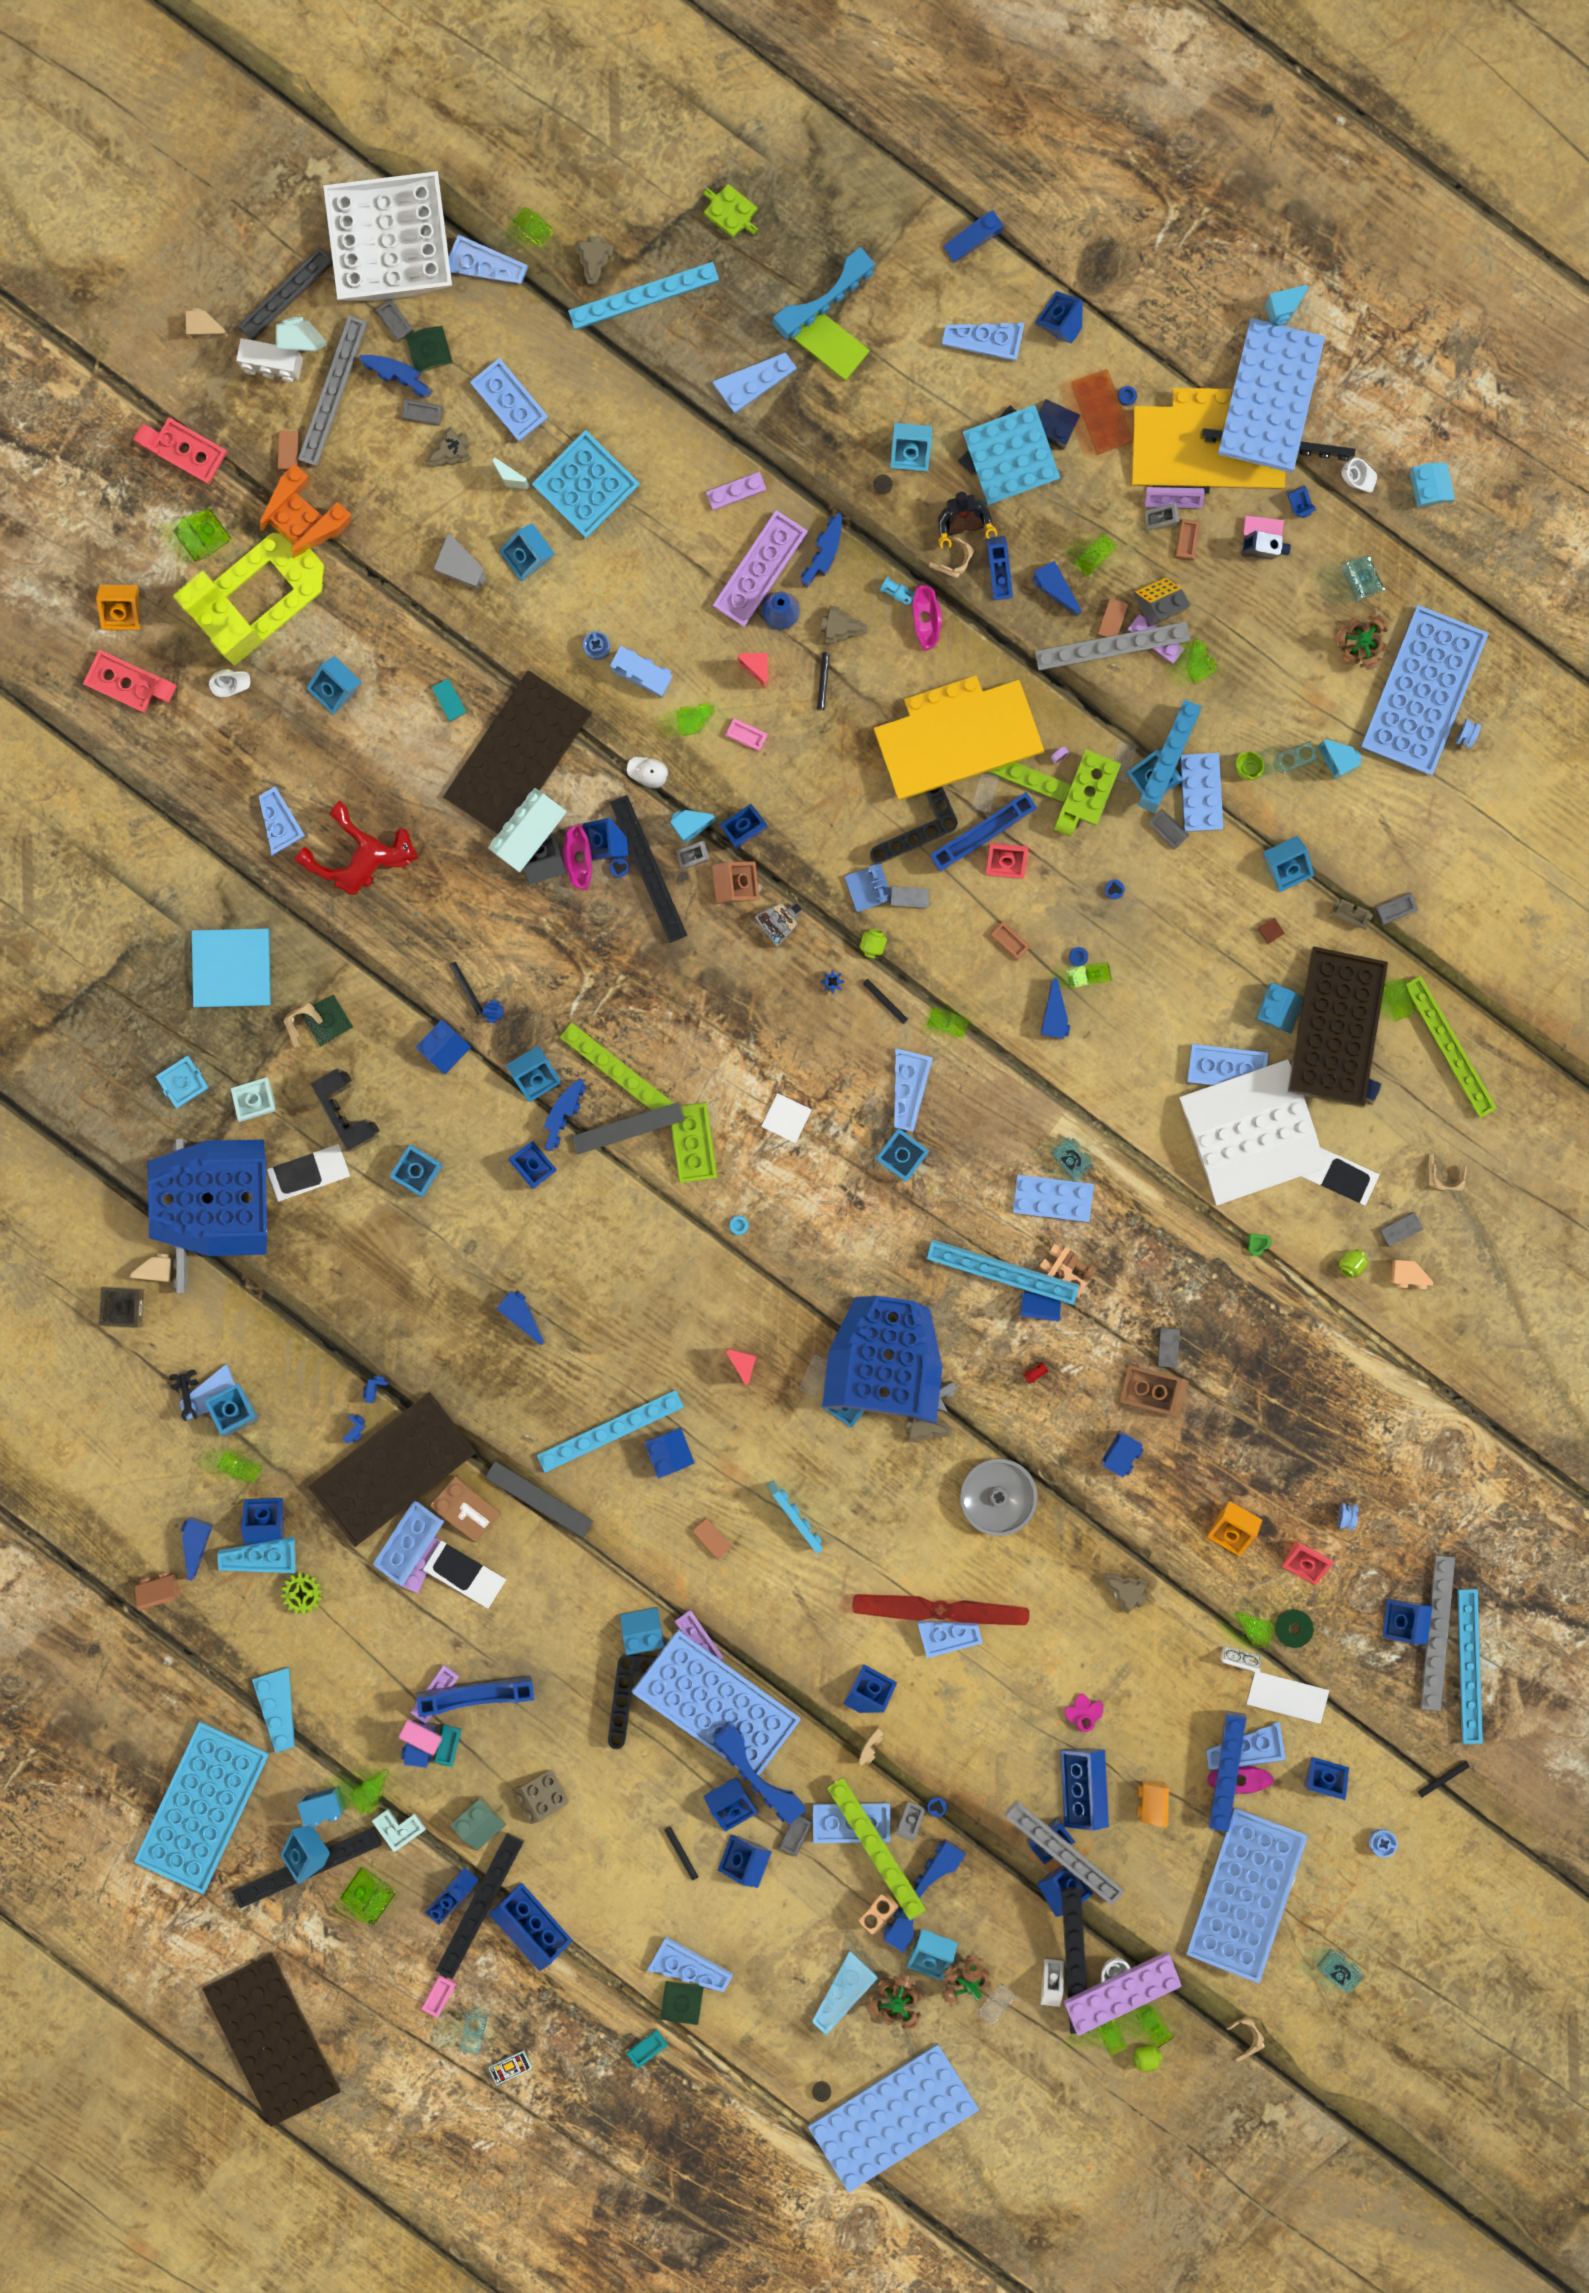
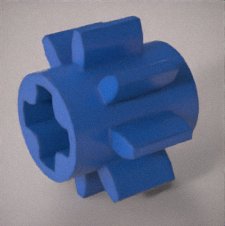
M831 970L830 975L823 974L826 977V980L821 981L822 984L826 985L824 991L831 989L833 994L836 988L839 991L842 990L839 987V983H844V980L839 979L841 973L835 975L834 971ZM828 978H836L837 986H829Z
M490 999V1003H484L482 1017L487 1018L486 1022L496 1024L497 1020H502L504 1006L499 1005L500 1001Z

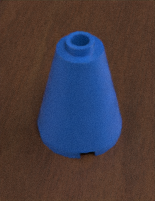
M784 591L770 594L762 605V616L765 622L770 627L778 630L791 627L798 620L800 614V606L797 599L792 594Z

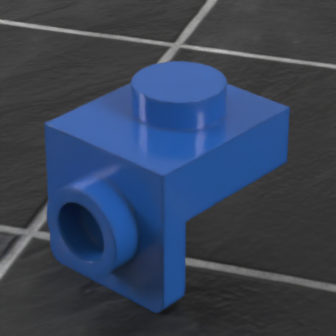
M1305 485L1287 492L1293 514L1297 517L1305 518L1310 516L1311 512L1316 511V507L1311 503Z
M374 1375L373 1379H368V1384L363 1389V1398H366V1403L375 1402L377 1384L389 1385V1381L385 1380L384 1376Z
M352 1413L348 1418L356 1426L343 1438L347 1444L351 1442L355 1444L363 1436L361 1432L367 1427L364 1424L365 1420L359 1414L354 1415Z

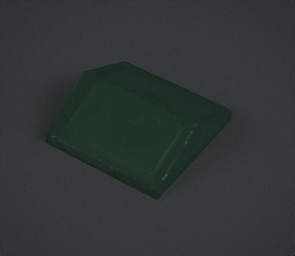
M443 326L423 328L406 336L414 367L420 372L453 363Z
M334 994L313 1005L315 1011L321 1016L322 1023H317L308 1014H301L320 1047L354 1028Z
M666 1981L660 2020L698 2025L704 1987Z

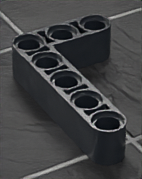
M939 787V791L935 794L929 791L925 792L936 820L873 847L870 852V859L873 863H885L955 831L958 821L943 787ZM936 803H945L946 810L938 811ZM950 819L954 822V827L947 829L943 822ZM933 827L937 833L935 836H928L926 829ZM910 835H916L919 838V842L911 844L908 838ZM897 842L901 845L902 849L899 852H894L891 849V844ZM876 850H881L884 853V857L881 860L874 858L873 853Z
M624 1653L619 1658L608 1735V1744L613 1749L622 1748L626 1741L634 1674L644 1675L647 1670L641 1667V1662L649 1661L652 1665L657 1656L626 1655ZM624 1658H629L632 1661L630 1667L622 1665ZM626 1677L629 1679L630 1684L622 1686L619 1683V1679ZM620 1696L625 1697L627 1704L619 1705L617 1698ZM622 1716L625 1722L621 1725L616 1724L614 1718ZM620 1735L622 1742L616 1744L612 1741V1737Z

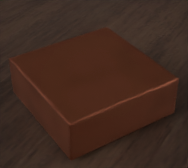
M1275 917L1258 928L1268 944L1285 934Z

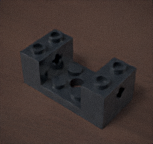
M335 1069L310 1084L347 1151L353 1152L378 1138L380 1130L375 1122L367 1119L348 1128L350 1123L345 1116H341L338 1111L341 1107L337 1100L332 1099V1097L350 1088L349 1082L352 1080L347 1071Z

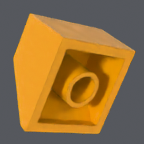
M99 585L96 600L101 630H140V595L138 585Z
M1229 1501L1221 1510L1206 1538L1241 1556L1257 1536L1262 1519Z
M1142 1781L1141 1786H1138V1798H1141V1805H1137V1817H1140L1142 1823L1167 1827L1168 1786L1165 1782Z

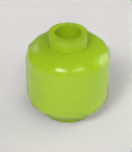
M870 928L869 931L863 933L860 949L865 952V956L875 958L876 955L884 953L887 942L884 932Z
M1356 1249V1251L1348 1250L1339 1262L1341 1273L1348 1278L1359 1277L1368 1265V1261L1365 1258L1366 1254L1359 1249Z
M1152 2044L1136 2048L1133 2054L1136 2069H1140L1143 2073L1157 2070L1160 2066V2061L1163 2060L1160 2049L1156 2050Z

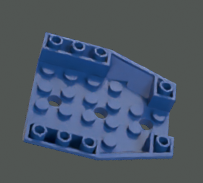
M264 1140L204 1141L147 1161L150 1239L206 1256L267 1254ZM167 1193L172 1194L174 1197V1201L170 1205H166L162 1201L163 1196ZM204 1193L212 1194L213 1201L210 1204H205L202 1201ZM242 1193H251L252 1200L249 1203H244L241 1200Z
M883 1296L855 1297L828 1351L822 1407L837 1410L846 1407L915 1417L919 1422L936 1424L943 1367L930 1308L915 1301ZM888 1314H896L898 1321L895 1323L890 1322L887 1317ZM887 1350L891 1351L893 1353V1359L886 1360L883 1356V1352ZM886 1388L889 1391V1396L887 1398L881 1397L879 1389Z

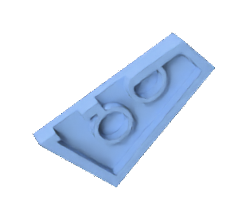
M273 787L259 796L272 856L306 837L277 787Z
M228 1364L190 1393L191 1405L196 1411L197 1416L209 1412L204 1402L205 1400L235 1385ZM181 1400V1401L179 1402V1404H180V1407H181V1409H182V1411H183V1410H184V1403H183V1400ZM192 1413L187 1415V1420L193 1418Z
M917 1621L927 1658L983 1643L977 1623Z

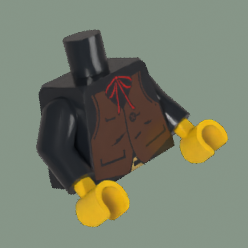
M958 492L956 498L949 499L946 507L938 517L939 534H941L938 540L940 547L943 549L942 543L944 541H947L949 548L951 547L952 543L947 537V533L949 536L982 529L984 525H986L985 534L988 539H990L988 532L991 530L995 532L997 537V530L991 524L993 521L988 507L980 500H975L974 495H967L965 492Z

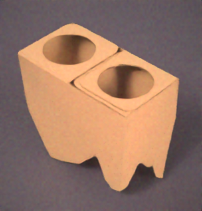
M881 1894L859 1919V1922L872 1935L883 1928L886 1921L900 1907L894 1894ZM881 1900L887 1901L890 1905V1910L886 1914H881L877 1910V1904ZM867 1915H874L877 1918L878 1923L876 1927L865 1921Z

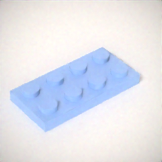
M500 358L470 382L519 442L549 418Z
M1219 753L1181 755V777L1184 780L1181 782L1184 830L1186 832L1223 830Z
M1191 1044L1187 1082L1216 1085L1267 1067L1268 1053Z
M1017 1175L1013 1213L1089 1222L1094 1184Z
M415 1500L373 1565L398 1585L403 1586L444 1523V1520Z
M890 1802L860 1803L883 1841L890 1842ZM813 1803V1843H861L837 1803Z

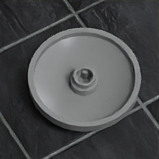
M995 1458L979 1463L967 1474L961 1487L960 1502L964 1515L976 1529L985 1534L1005 1536L1021 1530L1031 1520L1037 1506L1038 1495L1033 1478L1025 1468L1008 1459Z

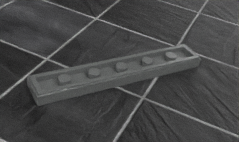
M319 247L239 324L238 328L250 340H254L333 264V260Z
M680 1102L574 1135L572 1138L577 1154H581L685 1121Z
M497 1461L493 1463L485 1476L486 1479L581 1537H584L593 1522L587 1516Z

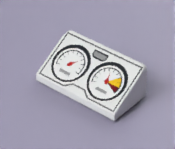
M1228 1646L1223 1647L1220 1660L1223 1663L1260 1672L1261 1658L1259 1655Z

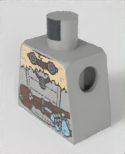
M780 903L755 916V920L774 945L778 947L798 926L794 918L803 911L797 903H794L788 909L783 903Z

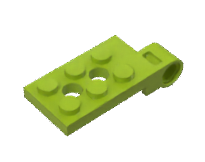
M1086 749L1053 830L1071 837L1079 819L1097 826L1121 763ZM1093 770L1100 771L1101 778L1094 779L1091 772ZM1091 787L1094 790V796H1086L1084 793L1085 788Z

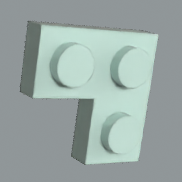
M389 1809L372 1820L393 1852H396L426 1830V1827L415 1813L400 1824Z

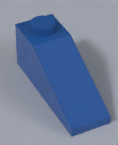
M992 210L945 244L944 249L954 263L1002 233L1003 225L994 210Z
M1005 536L986 538L994 600L1013 598L1008 545Z
M1055 561L1034 571L1032 580L1036 588L1040 587L1043 593L1076 616L1081 614L1082 610Z
M1053 978L1040 1035L1063 1040L1065 1036L1069 1035L1070 1025H1067L1068 1018L1058 979Z
M518 1290L516 1292L510 1291L497 1307V1310L536 1342L543 1345L545 1340L528 1303L524 1300L526 1296Z
M190 1517L188 1521L185 1520L181 1528L187 1577L190 1581L196 1577L213 1524Z

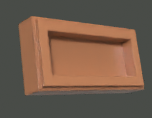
M279 431L278 470H288L293 464L298 466V431Z
M1181 518L1176 558L1195 559L1200 521Z
M1110 598L1098 632L1099 636L1106 638L1118 635L1128 607L1127 603Z
M1004 921L990 934L1017 961L1031 947Z
M708 1518L704 1519L692 1530L717 1560L732 1547Z

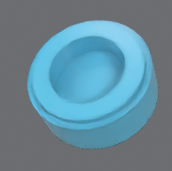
M735 1216L731 1219L729 1227L734 1234L742 1235L748 1230V1221L743 1216Z

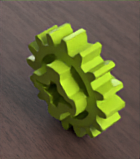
M302 1572L298 1573V1578L293 1574L291 1576L292 1581L288 1579L285 1581L288 1586L282 1587L285 1593L281 1597L286 1598L283 1604L290 1605L289 1611L294 1608L295 1614H298L301 1610L302 1614L305 1615L307 1609L311 1613L314 1611L312 1606L318 1608L320 1605L317 1601L323 1600V1597L319 1596V1594L323 1593L324 1590L318 1588L321 1582L315 1583L317 1577L309 1578L310 1573L303 1577ZM297 1582V1588L290 1591L292 1585ZM306 1582H308L309 1584H311L313 1588H310L309 1586H307V1585H306ZM301 1589L303 1592H306V1595L303 1598L302 1595H298V1592L301 1591ZM314 1596V1600L308 1605L309 1597ZM292 1599H295L299 1605L295 1604Z

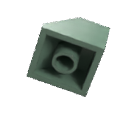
M480 1796L455 1818L450 1826L462 1840L478 1851L505 1827L506 1823Z

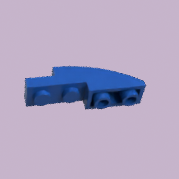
M359 356V359L363 361L362 365L371 371L372 369L378 372L377 376L386 382L388 380L395 381L398 377V382L404 386L410 385L414 388L413 392L420 397H423V395L430 397L434 391L418 380L422 372L404 362L384 356Z
M840 513L836 517L832 516L827 523L829 527L825 533L822 531L816 539L818 542L817 548L821 552H816L811 560L814 563L810 568L806 567L800 576L803 578L801 584L807 588L818 572L825 576L834 561L841 537L842 515Z
M579 1079L573 1083L553 1106L544 1125V1128L551 1130L545 1149L554 1151V1148L559 1147L561 1137L558 1136L560 1130H564L567 1119L564 1118L565 1115L573 1117V1114L578 1113L580 1107L578 1099L580 1095H584L586 1089L584 1080Z

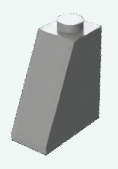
M447 534L434 567L435 573L479 589L480 585H484L487 576L485 575L484 568L452 535Z

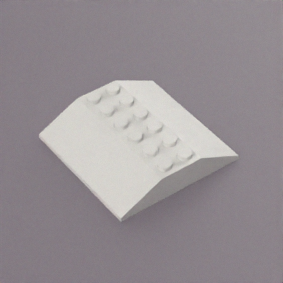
M438 171L323 186L338 300L380 301L418 296L452 286Z
M1288 1059L1179 1097L1216 1206L1325 1168L1316 1131L1304 1096L1287 1092L1292 1068Z

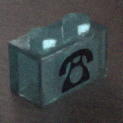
M1067 1137L1050 1154L1070 1177L1077 1181L1093 1167L1091 1164L1093 1159L1086 1152L1083 1154L1078 1149L1080 1145L1074 1138L1070 1140Z
M1330 1949L1316 1967L1350 1995L1364 1978L1360 1973L1362 1969L1354 1962L1350 1965L1345 1960L1347 1957L1339 1950L1335 1952Z

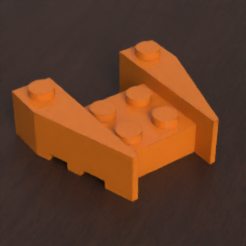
M295 464L281 476L260 520L261 531L270 524L294 545L291 548L292 558L305 553L306 550L314 546L323 544L324 541L330 538L333 539L339 536L350 525L352 514L338 502L322 516L300 497L299 494L309 484V476Z

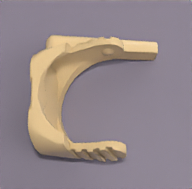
M953 536L952 539L958 542L964 550L962 564L955 569H951L942 564L937 565L930 562L929 567L958 578L966 570L968 562L974 553V548L962 541V539Z
M309 1002L293 1010L284 1019L295 1049L300 1047L297 1040L299 1033L293 1025L296 1014H308L317 1023H322L321 1016H319Z
M1429 1154V1185L1440 1190H1463L1466 1182L1467 1165H1464L1462 1176L1458 1181L1445 1184L1436 1178L1434 1154Z
M1248 2016L1234 2021L1226 2027L1227 2030H1230L1239 2023L1246 2024L1253 2034L1251 2047L1236 2057L1237 2062L1265 2047L1263 2036Z

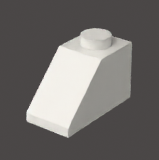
M1044 1959L1041 2005L1060 2007L1063 1996L1064 1961Z

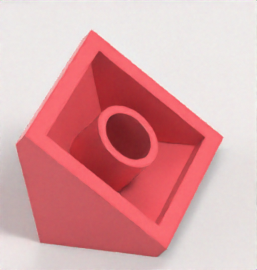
M740 653L737 656L738 663L760 684L767 688V653Z
M990 843L988 846L986 875L1024 879L1028 846Z
M732 1348L727 1349L728 1356L743 1382L747 1385L750 1381L756 1355Z
M1295 1541L1282 1567L1316 1585L1333 1565L1334 1561Z

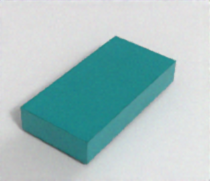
M449 678L432 687L450 722L467 713Z
M443 1724L440 1734L443 1738L437 1747L434 1763L453 1766L462 1728Z
M655 2029L629 2049L626 2054L638 2069L666 2048L668 2043L661 2033Z

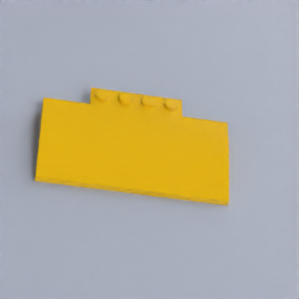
M1173 388L1172 407L1134 406L1132 486L1177 485L1284 489L1286 471L1218 455L1221 441H1216L1213 444L1204 442L1205 439H1200L1203 428L1224 430L1233 389Z
M976 675L904 699L909 713L908 717L874 728V733L898 801L1044 753V748L1020 680L982 691Z

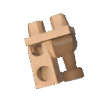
M1054 1244L1049 1251L1050 1254L1057 1258L1054 1264L1044 1259L1039 1268L1046 1275L1080 1285L1076 1296L1078 1298L1088 1283L1072 1274L1073 1270L1077 1269L1083 1272V1277L1089 1281L1097 1267L1092 1264L1088 1267L1078 1259L1074 1252L1066 1247L1063 1248Z

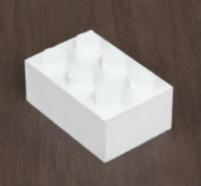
M241 338L236 361L246 374L255 375L260 373L266 378L274 379V376L281 377L283 381L293 382V380L299 381L303 358L297 349H280L274 344Z

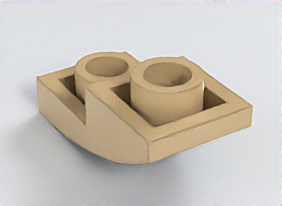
M879 1726L869 1735L861 1750L859 1764L861 1766L865 1763L868 1765L875 1758V1749L872 1745H878L883 1740L882 1735L884 1734V1731Z

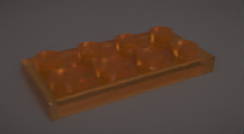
M1108 369L1071 382L1097 455L1134 441Z

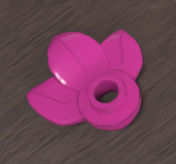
M1081 1693L1075 1699L1074 1707L1069 1706L1065 1708V1714L1067 1719L1075 1723L1080 1731L1089 1732L1094 1728L1095 1721L1102 1717L1103 1703L1102 1701H1097L1091 1704L1088 1697ZM1088 1719L1089 1723L1085 1726L1082 1725V1720Z

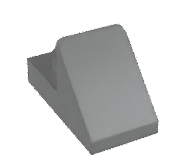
M953 1381L940 1388L938 1409L948 1412L941 1398L944 1396L947 1399L955 1394L954 1390L957 1387Z
M908 1801L897 1823L896 1835L914 1842L925 1808Z

